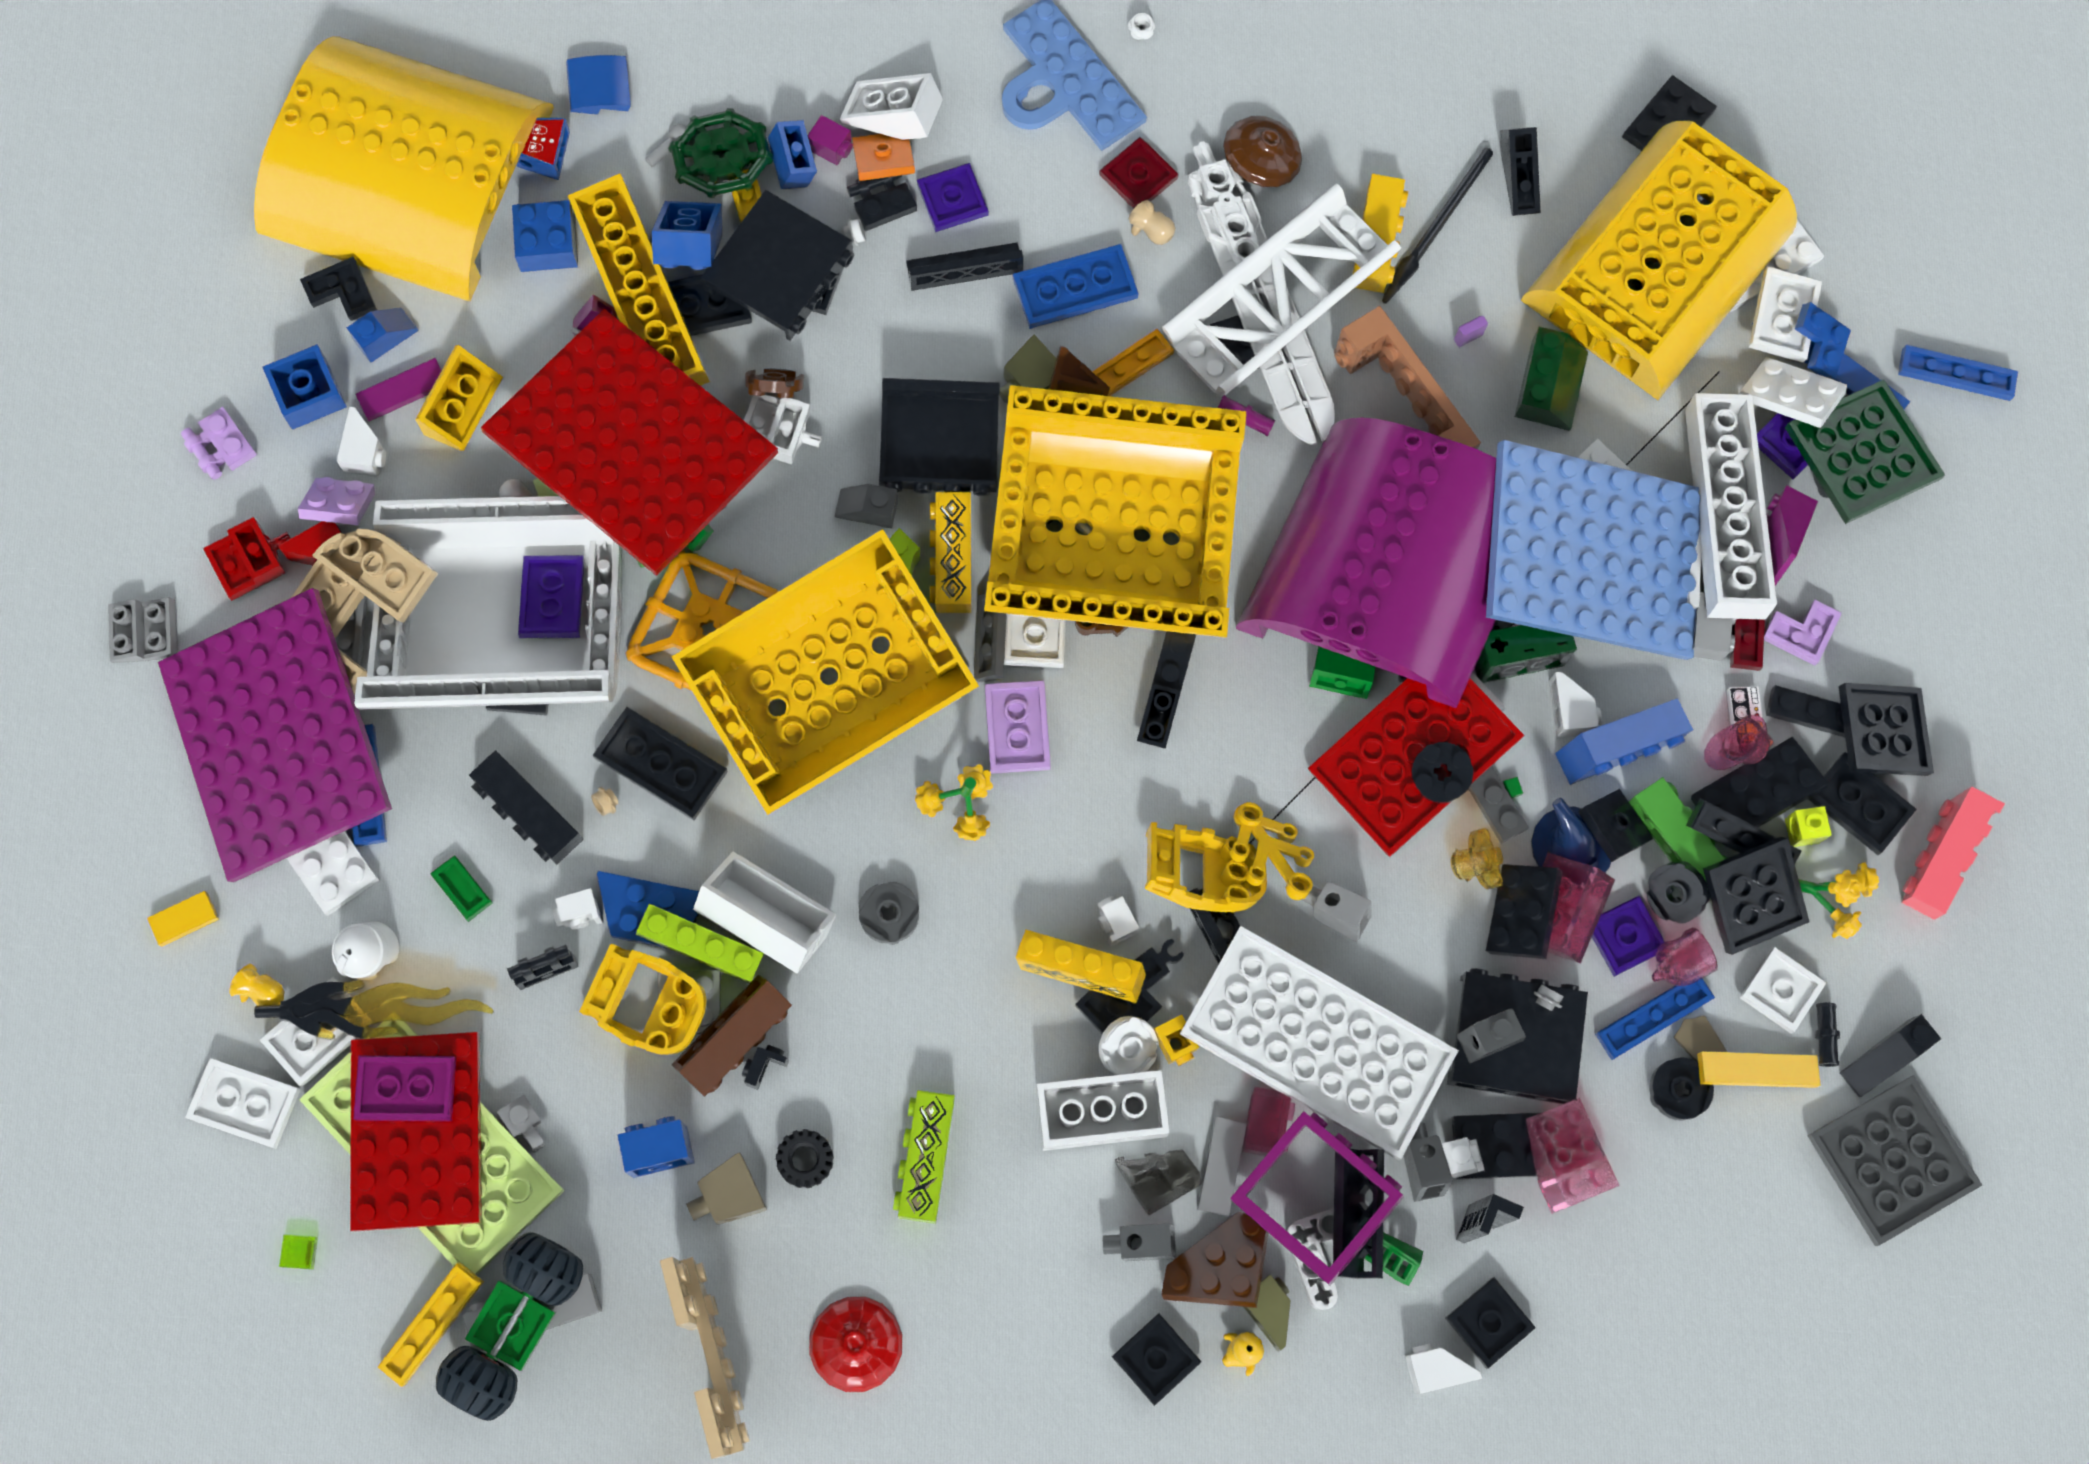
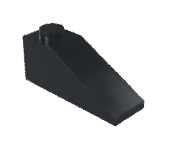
M1537 127L1500 130L1502 163L1511 214L1516 216L1541 213Z
M1920 1014L1908 1019L1842 1070L1840 1074L1860 1098L1918 1058L1942 1038L1925 1017Z

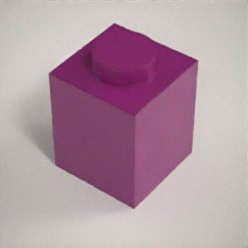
M823 115L819 117L808 134L812 152L835 165H838L842 158H847L853 147L850 130Z

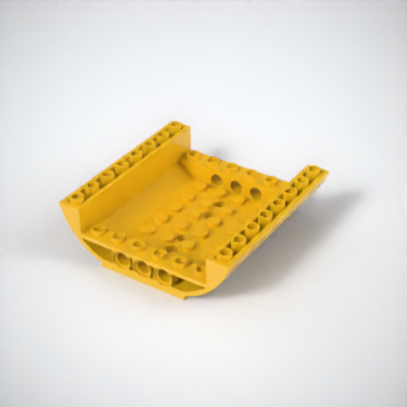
M1010 385L984 611L1227 638L1230 609L1227 608L1239 458L1244 441L1247 411ZM1050 520H1058L1063 527L1058 532H1051L1047 529L1046 523ZM1079 523H1086L1091 527L1092 531L1088 535H1080L1076 532L1075 527ZM1139 529L1146 530L1150 534V539L1140 542L1135 539L1134 532ZM1169 532L1175 533L1179 537V542L1175 545H1169L1165 543L1163 536Z

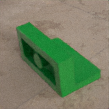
M1318 646L1309 687L1367 699L1373 684L1376 666Z

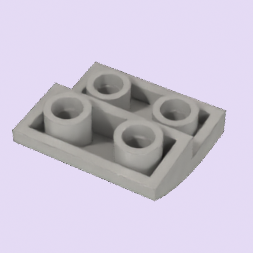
M166 597L146 602L133 599L108 604L111 662L160 660L177 653L176 605L174 599Z

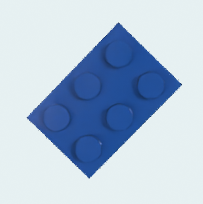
M664 201L652 229L653 264H661L664 268H675L679 265L690 266L696 270L711 267L722 239V204Z

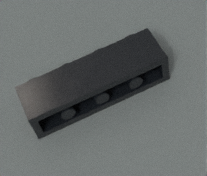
M496 750L469 774L470 778L474 781L471 788L483 800L488 796L495 803L491 808L503 820L509 817L516 824L512 829L524 841L530 838L537 845L533 850L545 862L551 859L556 865L559 864L583 841L581 835Z

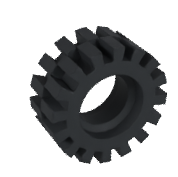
M808 1129L793 1131V1134L786 1135L783 1138L784 1141L781 1144L779 1143L775 1158L777 1169L786 1182L797 1188L818 1186L830 1175L829 1172L833 1167L834 1158L832 1149L828 1141L816 1131H809ZM801 1147H810L817 1155L815 1166L808 1171H800L793 1165V1155Z

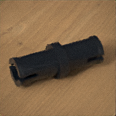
M1830 1002L1816 1004L1818 1030L1815 1031V1038L1819 1041V1066L1836 1067L1839 1066L1837 1039H1840V1031L1837 1030L1836 1022L1837 1006L1835 1003Z

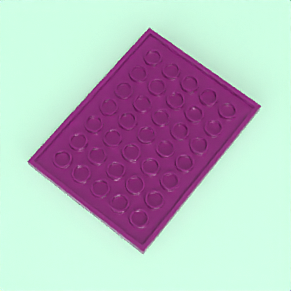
M315 588L306 590L158 662L228 882L234 883L392 809L360 711L354 704L355 697L319 590Z

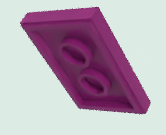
M358 1056L354 1120L452 1121L456 1058L454 1056Z

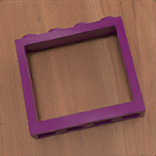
M1303 1111L1232 1195L1230 1200L1331 1286L1404 1197L1400 1192L1402 1186L1388 1174L1383 1178L1375 1171L1377 1165L1365 1154L1358 1157L1350 1150L1352 1144L1344 1136L1337 1133L1334 1137L1325 1129L1328 1124L1319 1115L1313 1112L1309 1116ZM1305 1127L1310 1129L1389 1196L1330 1267L1247 1197Z

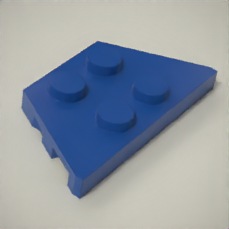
M602 871L597 872V879L612 938L666 948L636 935L649 904L693 923L696 922V918L699 916V913L693 910L699 891Z

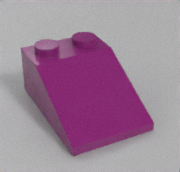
M1788 485L1785 486L1780 495L1775 493L1766 508L1769 510L1766 515L1775 586L1796 558L1818 504L1817 500Z

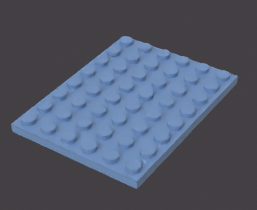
M1507 440L1498 442L1486 618L1683 660L1694 658L1692 647L1696 609L1687 603L1688 592L1693 591L1696 587V581L1690 575L1692 563L1697 560V551L1695 549L1700 532L1699 487Z

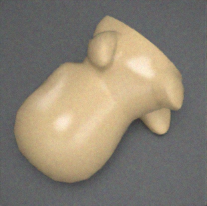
M1148 200L1139 203L1132 210L1128 218L1130 224H1133L1131 230L1133 236L1138 235L1143 230L1148 238L1157 245L1168 243L1174 236L1176 229L1174 222L1162 212H1155L1154 204Z

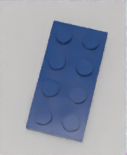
M1121 244L1014 273L1012 278L1029 329L1138 299L1139 295Z

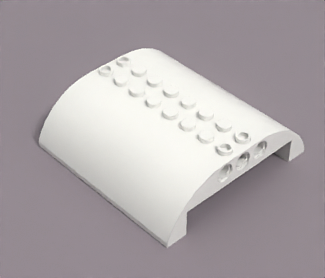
M560 496L375 501L373 520L375 531L401 543V546L435 570L438 575L404 623L396 620L374 603L367 677H357L354 702L356 708L360 710L613 702L617 690L622 607L621 546ZM583 555L585 562L580 638H519L518 624L523 556Z

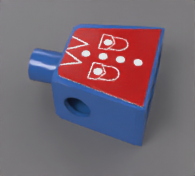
M536 118L516 166L559 180L570 135L566 119Z

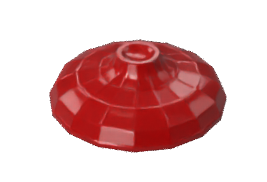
M845 1297L831 1303L816 1318L810 1333L809 1355L816 1372L830 1386L844 1392H866L882 1385L895 1372L902 1355V1332L896 1317L882 1303L868 1297Z

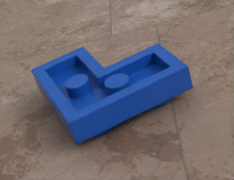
M1813 303L1803 304L1795 330L1815 343L1807 368L1815 374L1834 380L1836 379L1851 330Z

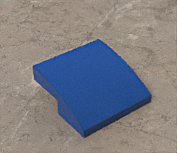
M595 55L567 59L566 69L570 112L598 115L600 109L629 111L631 102L626 56Z

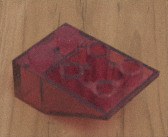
M1580 1098L1526 1119L1538 1185L1551 1214L1620 1186Z

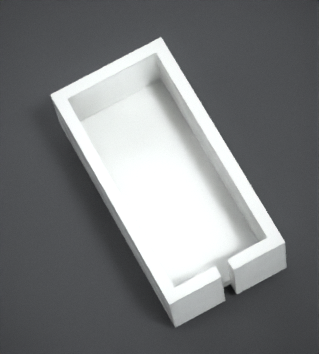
M733 851L702 884L693 908L697 913L795 973L802 969L811 958L812 953L814 954L827 938L836 917L834 912Z

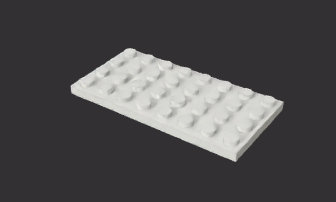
M1242 926L1238 929L1180 1032V1035L1378 1149H1384L1386 1154L1398 1161L1402 1159L1459 1051Z

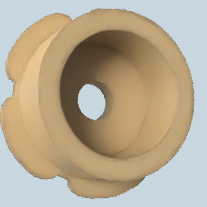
M599 787L598 791L591 795L595 808L602 816L608 813L614 814L616 812L615 806L618 805L617 797L611 789L605 791L604 788Z

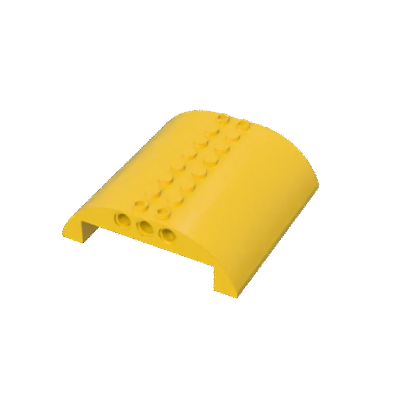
M340 36L327 38L316 46L302 65L267 140L255 189L254 220L256 231L258 234L342 261L354 256L361 267L471 301L481 278L475 264V259L536 118H550L554 106L549 102Z

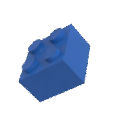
M569 200L512 205L515 259L521 272L578 267L575 215Z
M318 344L262 367L281 413L292 430L347 407L327 359Z
M674 1116L660 1118L656 1120V1125L644 1127L643 1124L631 1125L624 1128L625 1133L617 1134L624 1171L632 1178L695 1163L688 1128L680 1119L675 1120Z

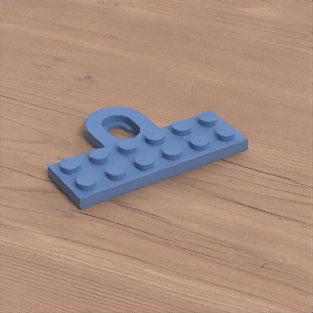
M1040 0L1003 24L1004 32L1032 65L1031 68L1012 79L1006 85L1002 94L1004 115L1013 125L1028 130L1038 129L1069 110L1098 148L1103 151L1146 123L1147 116L1052 0ZM1044 85L1053 91V99L1041 108L1037 107L1033 110H1027L1022 106V101L1027 97L1032 87Z

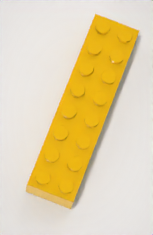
M619 173L567 195L620 322L700 386L709 383L708 375L660 264H653L651 241L622 175Z

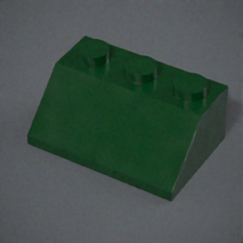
M1538 327L1531 342L1514 417L1568 431L1571 430L1588 351L1567 333Z

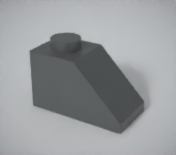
M872 484L842 488L839 494L835 518L892 529L898 504L897 489Z

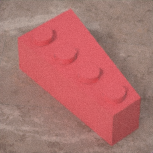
M1972 786L1953 799H1947L1939 810L1938 814L1942 817L1938 825L1935 824L1927 836V841L1930 843L1926 851L1923 850L1915 861V866L1918 868L1914 877L1910 876L1902 891L1906 894L1901 903L1934 920L1946 914L1964 881V877L1960 876V873L1966 872L1971 864H1973L1978 855L1973 850L1974 847H1977L1984 837L1987 838L1993 827L1987 824L1990 817L1995 813H2000L2005 803Z

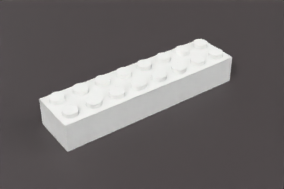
M1695 393L1685 410L1693 486L1699 487L1701 564L1707 618L1766 619L1777 605L1753 398L1752 395Z

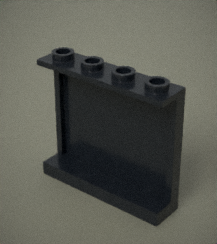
M765 190L718 253L712 266L708 267L702 275L704 291L713 296L716 292L723 294L785 331L786 339L791 341L795 334L798 335L803 331L809 314L818 310L823 300L822 296L827 289L831 290L836 285L839 277L838 274L843 267L847 268L854 258L852 240Z
M883 378L879 486L897 489V493L902 492V489H914V492L920 494H928L932 490H943V492L973 491V494L977 496H988L990 492H996L1000 382Z
M1471 968L1470 972L1466 971L1460 976V981H1463L1456 1035L1477 1022L1512 1008L1526 1038L1520 1043L1469 1064L1456 1036L1455 1049L1459 1051L1453 1060L1452 1070L1448 1073L1447 1085L1568 1106L1575 1103L1588 992L1579 991V986L1572 984H1561L1560 987L1550 986L1549 981L1543 979H1530V982L1518 980L1519 977L1513 974L1504 973L1497 977L1488 975V971L1484 969ZM1542 984L1564 996L1559 1004L1562 1007L1558 1008L1555 1006L1551 1011L1536 1003L1538 996L1534 995V991L1537 992ZM1473 1036V1040L1476 1046L1479 1048L1478 1041L1475 1038V1036Z

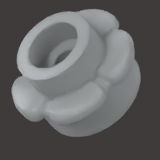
M1542 984L1537 992L1534 991V995L1538 996L1536 1003L1551 1011L1555 1006L1558 1008L1562 1007L1559 1004L1564 996Z

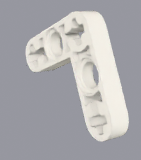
M1334 1208L1297 1220L1287 1228V1232L1293 1236L1297 1232L1296 1226H1300L1301 1230H1307L1313 1227L1310 1221L1315 1220L1316 1231L1321 1239L1317 1240L1316 1233L1305 1237L1306 1243L1303 1245L1327 1266L1328 1264L1320 1243L1332 1240L1333 1233H1326L1321 1223L1325 1216H1334ZM1292 1254L1311 1306L1321 1311L1332 1308L1338 1298L1335 1283L1333 1282L1329 1286L1325 1281H1321L1322 1289L1324 1291L1329 1290L1331 1296L1327 1298L1328 1304L1326 1305L1321 1300L1316 1301L1314 1295L1319 1293L1317 1284L1315 1283L1310 1287L1308 1280L1318 1279L1319 1276L1308 1274L1303 1268V1262Z

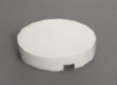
M1134 1016L1120 1017L1110 1023L1103 1032L1099 1043V1057L1103 1066L1114 1075L1148 1071L1156 1060L1157 1045L1159 1046L1154 1028L1142 1018Z

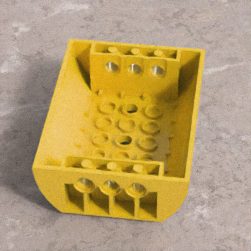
M883 529L671 656L767 815L979 687ZM877 637L888 639L890 646L885 653L879 654L873 650L872 643ZM826 668H833L838 673V679L832 685H826L821 680V673ZM775 699H781L786 703V711L781 716H773L770 713V703Z

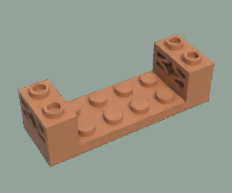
M1381 306L1342 328L1334 351L1335 359L1342 368L1345 367L1349 374H1352L1379 358L1381 368L1386 373L1391 374L1398 391L1403 396H1407L1412 403L1414 413L1419 418L1424 419L1429 426L1428 429L1431 434L1475 449L1479 448L1480 440Z

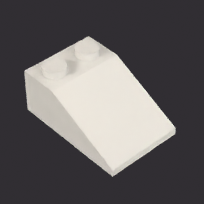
M931 73L857 81L840 120L843 124L901 140L921 139L928 137L943 98Z

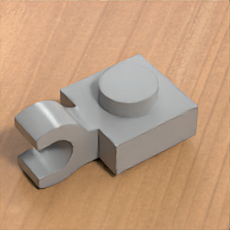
M525 1095L497 1111V1115L509 1133L515 1139L522 1135L533 1153L545 1146L540 1134L534 1128L541 1123V1120Z

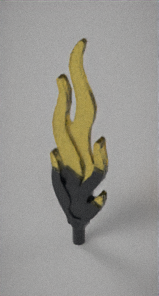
M362 980L319 983L286 1001H281L280 1005H259L254 1008L255 1018H279L282 1021L294 1024L312 1036L327 1040H333L336 1036L331 1031L323 1028L321 1024H329L350 1036L371 1039L398 1034V1029L392 1026L368 1027L382 1021H407L417 1025L430 1026L465 1011L494 1013V1010L488 1005L470 999L457 1000L432 1007L409 1005L402 1001L408 998L439 1000L450 995L451 989L446 987L432 990L405 983H387L353 997L341 1000L330 999L337 994L352 993L363 988L365 983Z

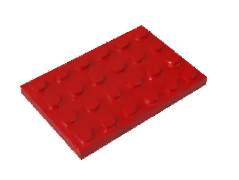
M1407 678L1309 766L1308 770L1390 858L1451 803H1434L1425 799L1416 789L1413 782L1412 766L1414 760L1427 745L1437 742H1448L1459 746L1471 759L1473 783L1525 735L1471 678L1467 683L1457 708L1429 699L1426 684ZM1441 765L1440 768L1434 769V773L1438 775V780L1444 781L1445 777H1451V772L1447 770L1446 765Z
M465 1032L351 1040L350 1231L359 1232L482 1223L480 1033ZM358 1056H454L456 1058L452 1121L354 1120Z

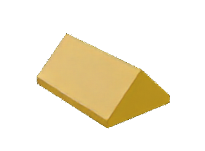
M455 345L415 419L422 433L429 438L464 451L503 377L460 345Z

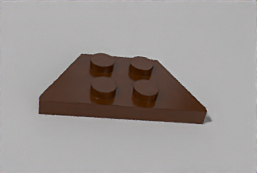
M1059 347L1049 389L1108 396L1110 387L1066 347Z

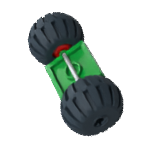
M533 1232L525 1233L517 1238L508 1248L503 1261V1276L508 1282L523 1292L499 1280L465 1337V1340L487 1353L470 1346H460L450 1352L442 1361L436 1375V1391L443 1399L460 1410L482 1420L491 1421L502 1415L513 1403L517 1392V1375L498 1359L519 1371H523L556 1314L552 1309L534 1300V1297L553 1306L561 1305L575 1294L583 1277V1262L578 1256L556 1242Z

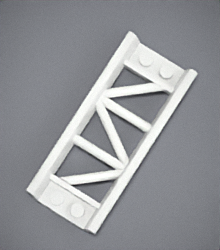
M1336 183L1162 326V329L1166 333L1170 345L1177 351V355L1214 393L1216 392L1222 397L1400 251L1401 247L1395 240L1387 245L1347 205L1344 192L1340 185ZM1319 226L1340 248L1299 244V242ZM1292 255L1354 261L1360 269L1329 293ZM1283 264L1319 301L1318 304L1294 324L1291 321ZM1271 265L1280 323L1245 288ZM1235 296L1273 333L1204 325L1202 322ZM1218 338L1268 345L1243 365Z

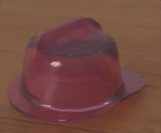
M1748 715L1719 731L1706 745L1704 760L1707 765L1715 770H1726L1740 763L1748 765L1760 762L1774 743L1772 737L1767 733L1766 722L1758 715Z

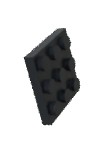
M1843 683L1838 686L1850 772L1928 776L1934 773L1922 688Z
M1778 837L1703 868L1725 953L1733 955L1810 922L1788 838Z

